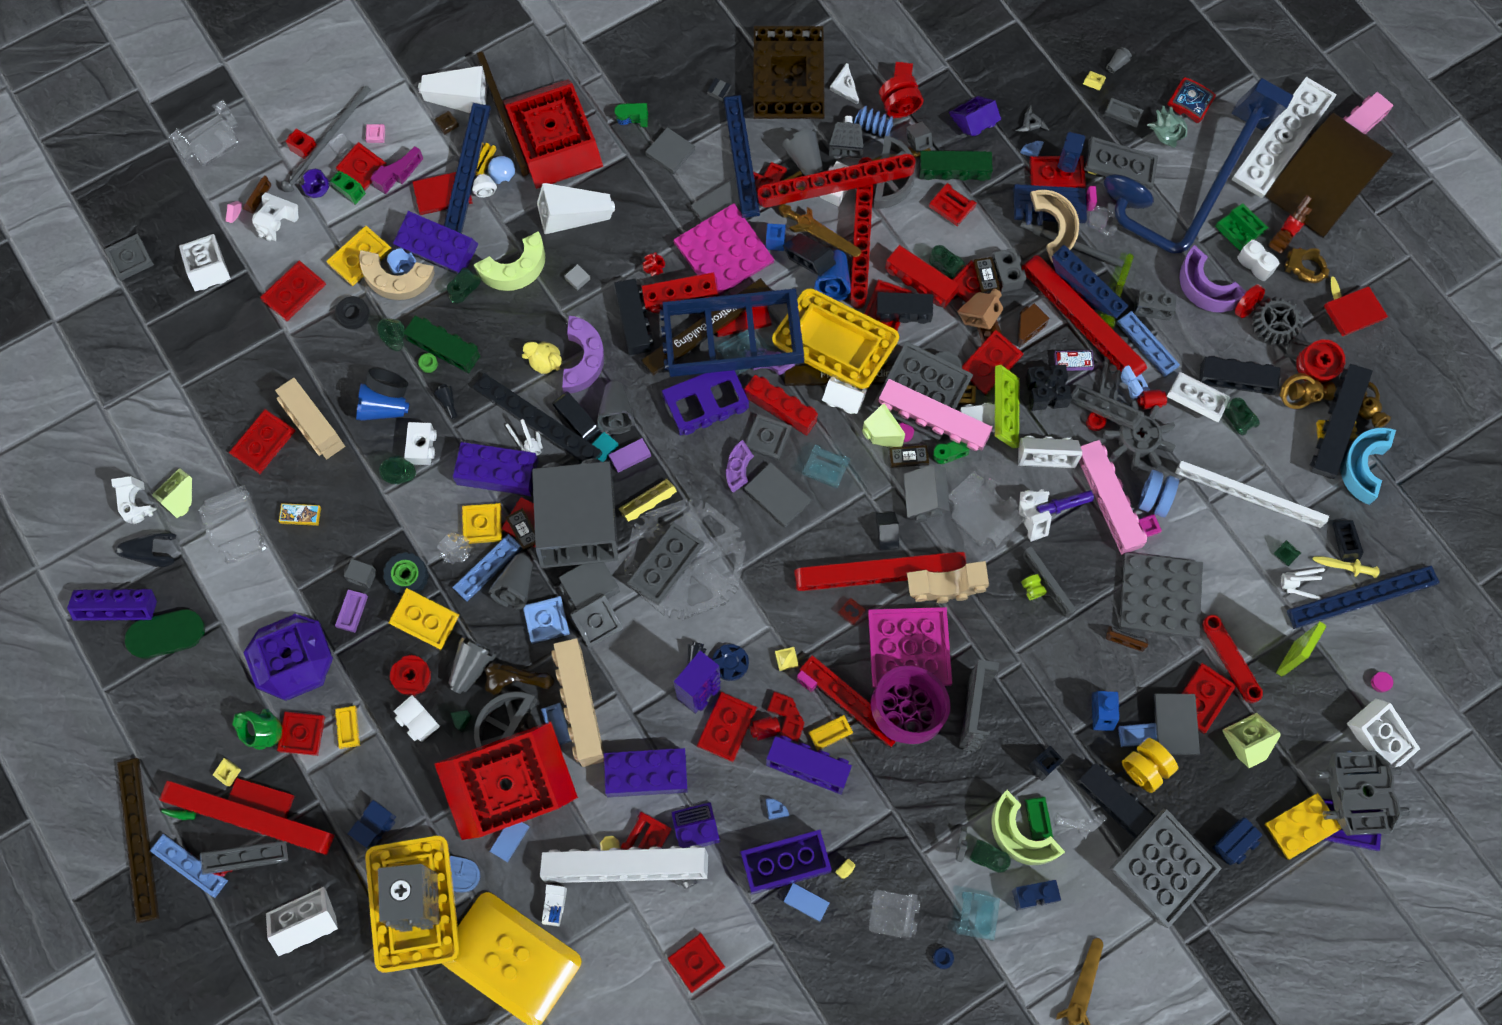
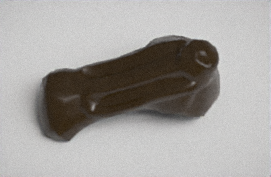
M496 662L488 664L485 668L487 675L485 690L493 695L498 694L504 686L514 681L539 686L544 689H549L555 682L551 674L526 671Z

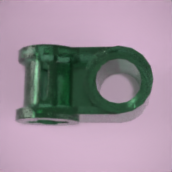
M943 245L933 247L929 258L930 264L948 278L954 279L956 272L965 266L964 261Z
M467 267L463 268L447 285L450 300L454 303L463 302L479 286L481 278Z
M1233 398L1224 410L1225 416L1242 436L1246 435L1247 431L1251 428H1256L1260 425L1258 417L1241 398ZM1232 406H1235L1238 411H1235Z
M982 840L976 841L969 860L998 873L1005 872L1011 863L1010 856L1006 852ZM1003 858L1004 864L1000 867L997 860Z

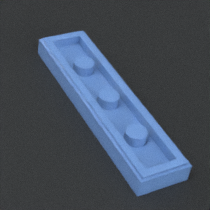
M1132 311L1117 321L1116 324L1164 378L1180 366Z
M508 534L453 586V589L467 602L522 550L521 545Z
M162 834L150 850L214 898H216L228 882L223 876L214 874L202 875L201 860L165 834Z

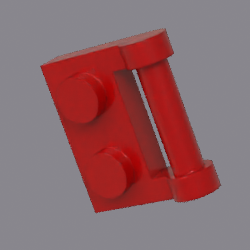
M947 183L929 203V207L958 227L975 208L977 202L974 200L970 201L954 190L952 185ZM947 194L955 198L957 201H959L966 207L964 208L963 206H961L959 203L948 197Z
M640 812L637 816L639 818L626 842H623L620 848L622 850H629L645 823L650 824V827L638 848H662L672 828Z

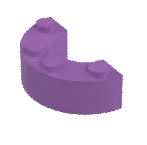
M1194 245L1188 252L1179 273L1180 285L1184 294L1193 304L1207 311L1227 312L1234 310L1246 291L1236 282L1220 286L1209 281L1203 270L1204 263L1208 257Z
M569 316L568 339L579 344L584 350V355L577 366L564 369L562 388L564 393L566 391L576 393L588 388L599 377L604 365V351L602 340L596 329L581 318Z

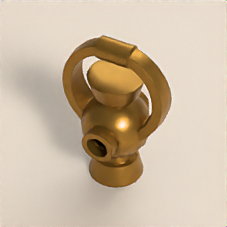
M1298 373L1290 376L1283 383L1279 396L1286 406L1292 409H1301L1310 403L1320 401L1322 398L1330 401L1333 400L1336 388L1333 382L1321 384L1307 374ZM1299 379L1308 380L1303 382L1302 384L1294 382ZM1287 395H1289V398L1291 400L1300 399L1302 397V400L1297 403H1289L1286 397Z
M1369 382L1368 388L1376 396L1367 397V392H1365L1358 416L1372 420L1374 428H1382L1390 421L1391 417L1381 412L1382 404L1379 401V391L1373 383Z

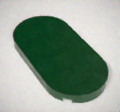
M180 610L152 617V620H139L127 630L125 646L132 655L141 659H149L196 646L201 637L204 636L205 623L196 612L191 610Z

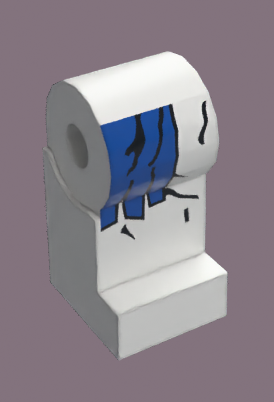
M546 884L542 924L560 926L567 888Z

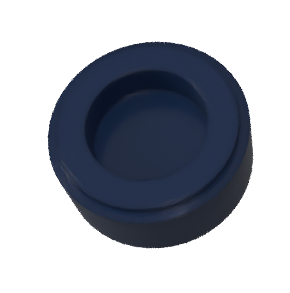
M939 948L933 954V963L939 969H947L952 966L954 955L948 948Z

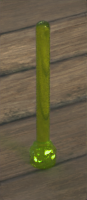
M1133 254L1126 256L1114 291L1119 297L1121 296L1134 258ZM1107 314L1101 317L1112 329L1114 328V317Z

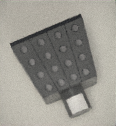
M845 116L843 123L837 122L835 124L829 146V156L862 158L863 138L861 125L854 124L852 116Z

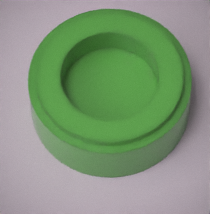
M426 353L419 358L418 364L423 372L431 373L436 370L438 361L433 354Z

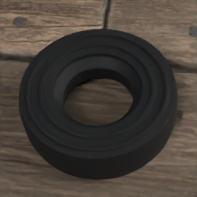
M350 296L342 299L337 304L335 315L343 327L357 329L368 321L369 308L361 298ZM356 307L359 309V315L353 319L347 318V309Z

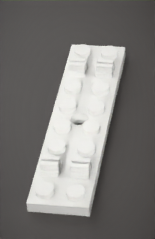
M1308 77L1303 80L1293 94L1294 97L1288 108L1274 120L1232 178L1234 182L1260 198L1265 196L1337 95ZM1282 134L1287 135L1288 138H1284Z

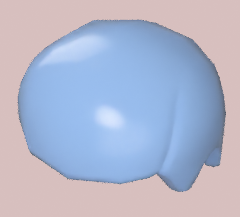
M497 156L490 161L487 175L496 184H500L502 181L509 182L515 175V164L506 156Z
M402 248L393 250L387 257L390 271L397 276L408 273L416 262L411 252L406 253Z

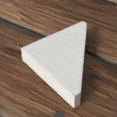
M846 63L831 84L830 91L858 104L859 98L855 90V84L849 70V64Z

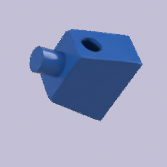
M1092 692L1093 730L1113 731L1119 721L1118 692Z

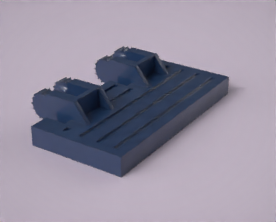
M1014 185V220H1022L1024 217L1023 213H1025L1026 225H1031L1032 214H1036L1038 225H1042L1043 221L1057 222L1056 218L1048 212H1035L1030 195L1032 191L1050 190L1067 198L1077 212L1079 223H1086V188Z

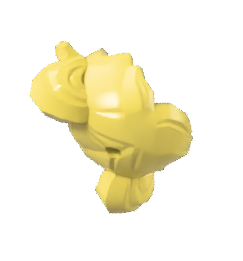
M527 342L523 346L524 354H522V358L529 360L533 370L541 374H548L553 370L558 371L561 369L562 358L559 349L555 345L548 342L538 344L536 342Z

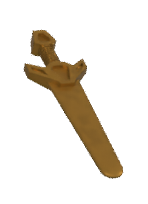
M781 204L778 208L784 218L790 217L798 222L797 225L789 227V230L794 233L807 231L853 257L860 256L861 250L813 219L812 209L807 207V214L801 216L792 211L790 205Z
M1095 938L1091 942L1069 1007L1057 1013L1056 1020L1066 1017L1069 1022L1068 1025H1078L1081 1023L1083 1025H1091L1086 1016V1011L1103 949V941L1100 938Z

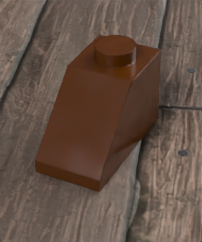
M1035 303L1030 307L1026 306L1020 312L1017 346L1019 348L1043 330L1050 319Z

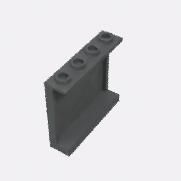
M979 659L968 678L959 747L964 748L963 750L966 752L979 751L990 735V732L977 730L982 689L988 688L998 672V662Z

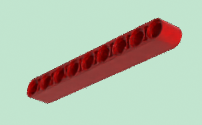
M903 154L760 186L757 191L758 203L760 206L767 208L909 177L915 170V158L911 154ZM838 179L840 182H833V180ZM821 183V184H823V185H822V186H816L815 184ZM799 187H804L805 189H804V190H798L797 188H799ZM787 191L786 194H781L780 192ZM769 195L768 198H763L762 196Z
M863 157L859 160L858 164L873 160L869 157ZM873 185L856 188L853 245L865 248L861 250L860 256H852L850 304L856 309L863 308L867 299ZM855 296H861L862 298L856 299Z
M1035 255L1021 266V269L1025 271L1026 277L1121 373L1125 366L1128 365L1135 374V378L1147 370L1144 360L1040 256Z
M964 552L803 567L796 569L794 573L796 589L798 591L908 581L907 573L922 570L933 573L950 572L963 568L967 562Z
M166 781L159 798L162 802L325 855L328 854L335 836L334 834L171 781Z

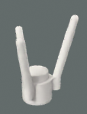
M523 419L521 424L527 439L524 441V445L511 426L506 424L507 429L522 451L536 453V456L541 453L543 446L540 434L536 432L537 441L531 438Z
M1319 568L1283 573L1281 576L1282 589H1287V593H1295L1321 600L1320 596L1296 590L1295 588L1300 586V581L1322 579V576L1301 575L1324 572L1325 569Z

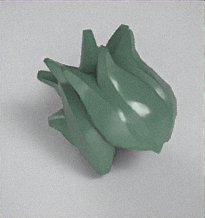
M1162 106L1161 113L1159 110H1156L1157 121L1147 124V126L1154 130L1160 142L1175 148L1178 140L1187 137V124L1181 116L1173 112L1172 107L1169 108L1167 113L1165 106Z

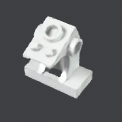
M265 192L262 195L263 207L253 215L252 223L260 238L266 237L268 241H276V231L281 226L280 220L282 218L292 222H296L299 219L298 205Z
M131 476L111 479L112 487L116 488L118 512L125 522L137 524L143 521L145 516H153L152 512L157 510L150 505L138 507L135 502L137 492L145 490L143 481Z
M1043 489L1039 490V492L1032 490L1020 492L1019 514L1028 530L1027 536L1030 542L1049 534L1052 516L1049 511L1039 513L1036 510V506L1048 503L1049 491L1044 492Z

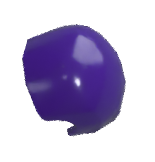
M316 168L310 169L303 175L304 184L301 186L308 197L319 198L326 194L329 189V181L321 170Z

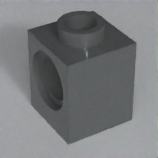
M923 121L906 127L908 143L916 153L933 147L931 131Z
M351 559L344 569V577L348 582L370 589L377 574L373 566Z

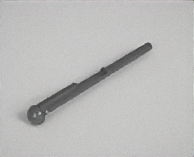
M368 86L361 90L287 182L282 181L281 187L285 192H292L294 190L292 185L300 178L371 91Z

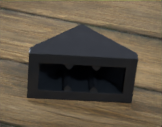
M895 512L876 513L880 551L899 549V523Z
M1049 746L1028 767L1043 781L1064 759Z

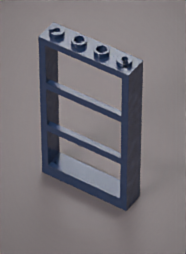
M796 288L663 302L660 318L661 321H664L665 326H661L662 337H666V342H663L664 354L667 353L668 359H664L665 370H669L670 377L804 363ZM787 304L792 352L757 356L752 307ZM746 308L751 357L716 360L711 311ZM705 312L710 361L674 364L670 316Z

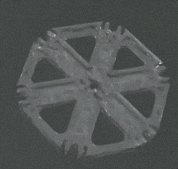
M687 499L652 510L645 513V516H641V519L645 522L644 525L640 526L638 523H635L637 530L632 527L624 566L626 576L633 575L641 565V563L636 562L634 559L638 540L644 538L655 546L666 532V529L658 523L660 516L681 511L684 515L681 527L698 539L705 516L713 517L725 527L724 534L702 541L705 545L695 557L697 560L694 559L691 562L692 564L688 566L668 593V597L659 606L630 586L634 592L664 616L666 609H668V617L671 616L672 611H677V617L681 619L682 611H684L683 619L726 605V602L730 601L726 593L730 591L736 594L734 587L739 589L746 551L745 540L738 542L736 539L742 536L740 529L707 502L704 509H702L703 501L701 500L697 507L692 505L693 499H690L689 506H686ZM734 553L736 556L733 575L728 578L724 577L707 563ZM692 577L713 594L711 600L694 606L687 603Z

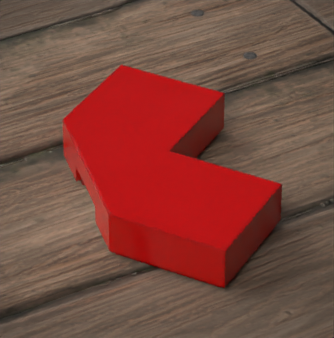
M770 162L764 175L753 172L756 191L762 185L782 181L787 168Z
M773 692L767 711L785 717L779 737L785 736L798 743L805 723L793 698Z

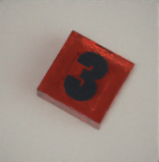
M850 598L838 614L854 626L866 609Z

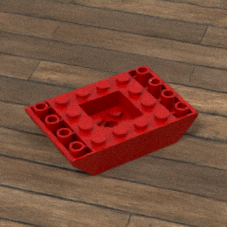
M569 79L502 101L536 189L541 188L543 183L553 184L603 167L595 138L573 83ZM549 122L555 123V126L551 128L546 125Z
M551 721L434 763L461 840L483 837L559 809L578 798ZM502 779H510L512 786L509 789H503L500 786Z

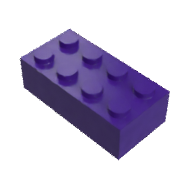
M410 211L407 212L393 242L396 247L402 248L405 252H411L414 256L460 276H464L478 246V243L473 238Z
M461 442L453 479L456 485L531 496L533 489L532 469H537L538 458L536 453Z
M702 651L697 653L674 680L677 699L695 714L698 710L702 711L708 704V698L711 695L715 696L721 689L719 686L721 684L719 665Z
M775 736L766 759L767 767L842 795L852 765L848 764L849 761L840 757L836 760L829 757L830 754L825 751L818 750V752L810 750L811 747L804 743L797 745L792 743V740L788 737L780 736L779 738Z
M685 748L604 753L605 794L607 797L688 793Z
M821 830L740 851L751 895L831 873L832 870Z

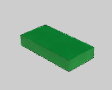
M1046 797L1025 799L1032 841L1047 839L1050 836L1053 838Z

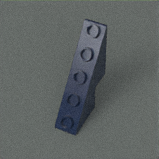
M1065 245L1051 256L1056 273L1070 287L1075 288L1076 293L1090 307L1114 318H1117L1128 307L1115 292Z

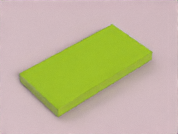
M998 365L995 366V437L1011 448H1018L1020 378L1004 366Z
M1318 622L1294 641L1276 674L1281 677L1285 676L1309 658L1326 628L1324 623Z

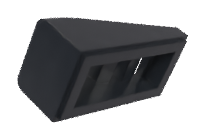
M1353 520L1333 522L1341 561L1360 560L1364 552ZM1348 528H1349V530H1350V531H1341V529H1348Z

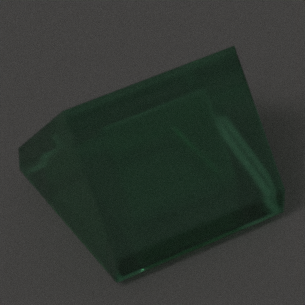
M1286 540L1273 554L1289 567L1301 552Z
M467 710L451 713L455 728L459 732H463L472 715Z

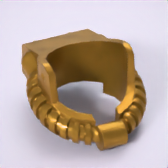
M1293 248L1288 252V261H1286L1284 266L1286 268L1285 272L1290 273L1293 271L1295 275H1299V279L1308 283H1319L1328 278L1329 269L1325 259L1320 256L1319 249L1304 250L1302 248ZM1302 260L1315 261L1320 266L1322 272L1314 276L1315 272L1306 269L1302 264Z

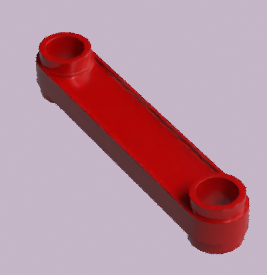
M1216 615L1207 616L1202 622V629L1239 689L1243 699L1248 703L1258 702L1263 696L1262 688L1244 661L1221 619ZM1208 621H1212L1215 624V628L1210 627ZM1249 690H1253L1256 693V698L1250 696Z

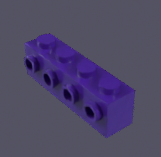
M152 589L73 590L67 609L73 621L152 620L157 600Z

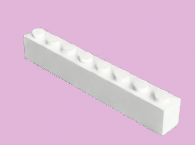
M693 845L690 848L671 846L670 849L631 847L629 850L610 848L605 851L597 848L589 849V851L570 849L569 852L549 850V852H542L540 877L545 883L707 879L708 853L705 848L698 845Z

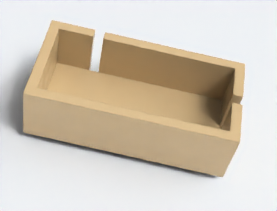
M292 378L275 390L279 395L276 399L319 456L323 455L327 460L345 447L337 433L295 378Z

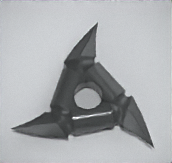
M1030 105L1024 114L1023 126L1015 131H1031L1040 127L1049 130L1043 120L1041 121V118L1032 113Z

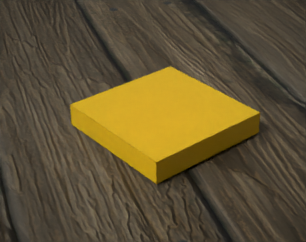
M501 503L462 506L464 544L502 541Z

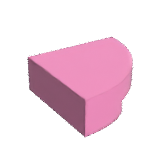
M235 201L227 205L226 222L233 223L238 218L242 202Z

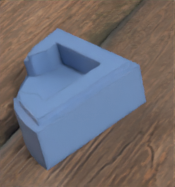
M1035 141L1026 144L1020 153L1029 157L1039 156L1044 142Z
M765 799L769 820L789 816L787 808L781 802L775 799Z

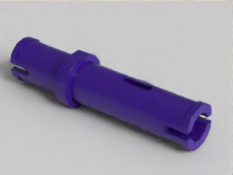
M1089 490L1059 500L1052 499L1049 503L1036 506V510L1039 513L1049 511L1050 514H1059L1062 510L1093 502L1094 496L1092 491Z

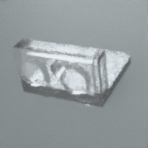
M881 890L875 891L869 931L910 939L912 934H916L917 922L914 921L915 913H919L920 901L917 900L918 895L909 893L907 896Z

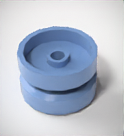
M1152 470L1142 489L1138 509L1149 512L1155 503L1154 514L1165 518L1176 495L1179 478L1169 475L1163 482V473Z

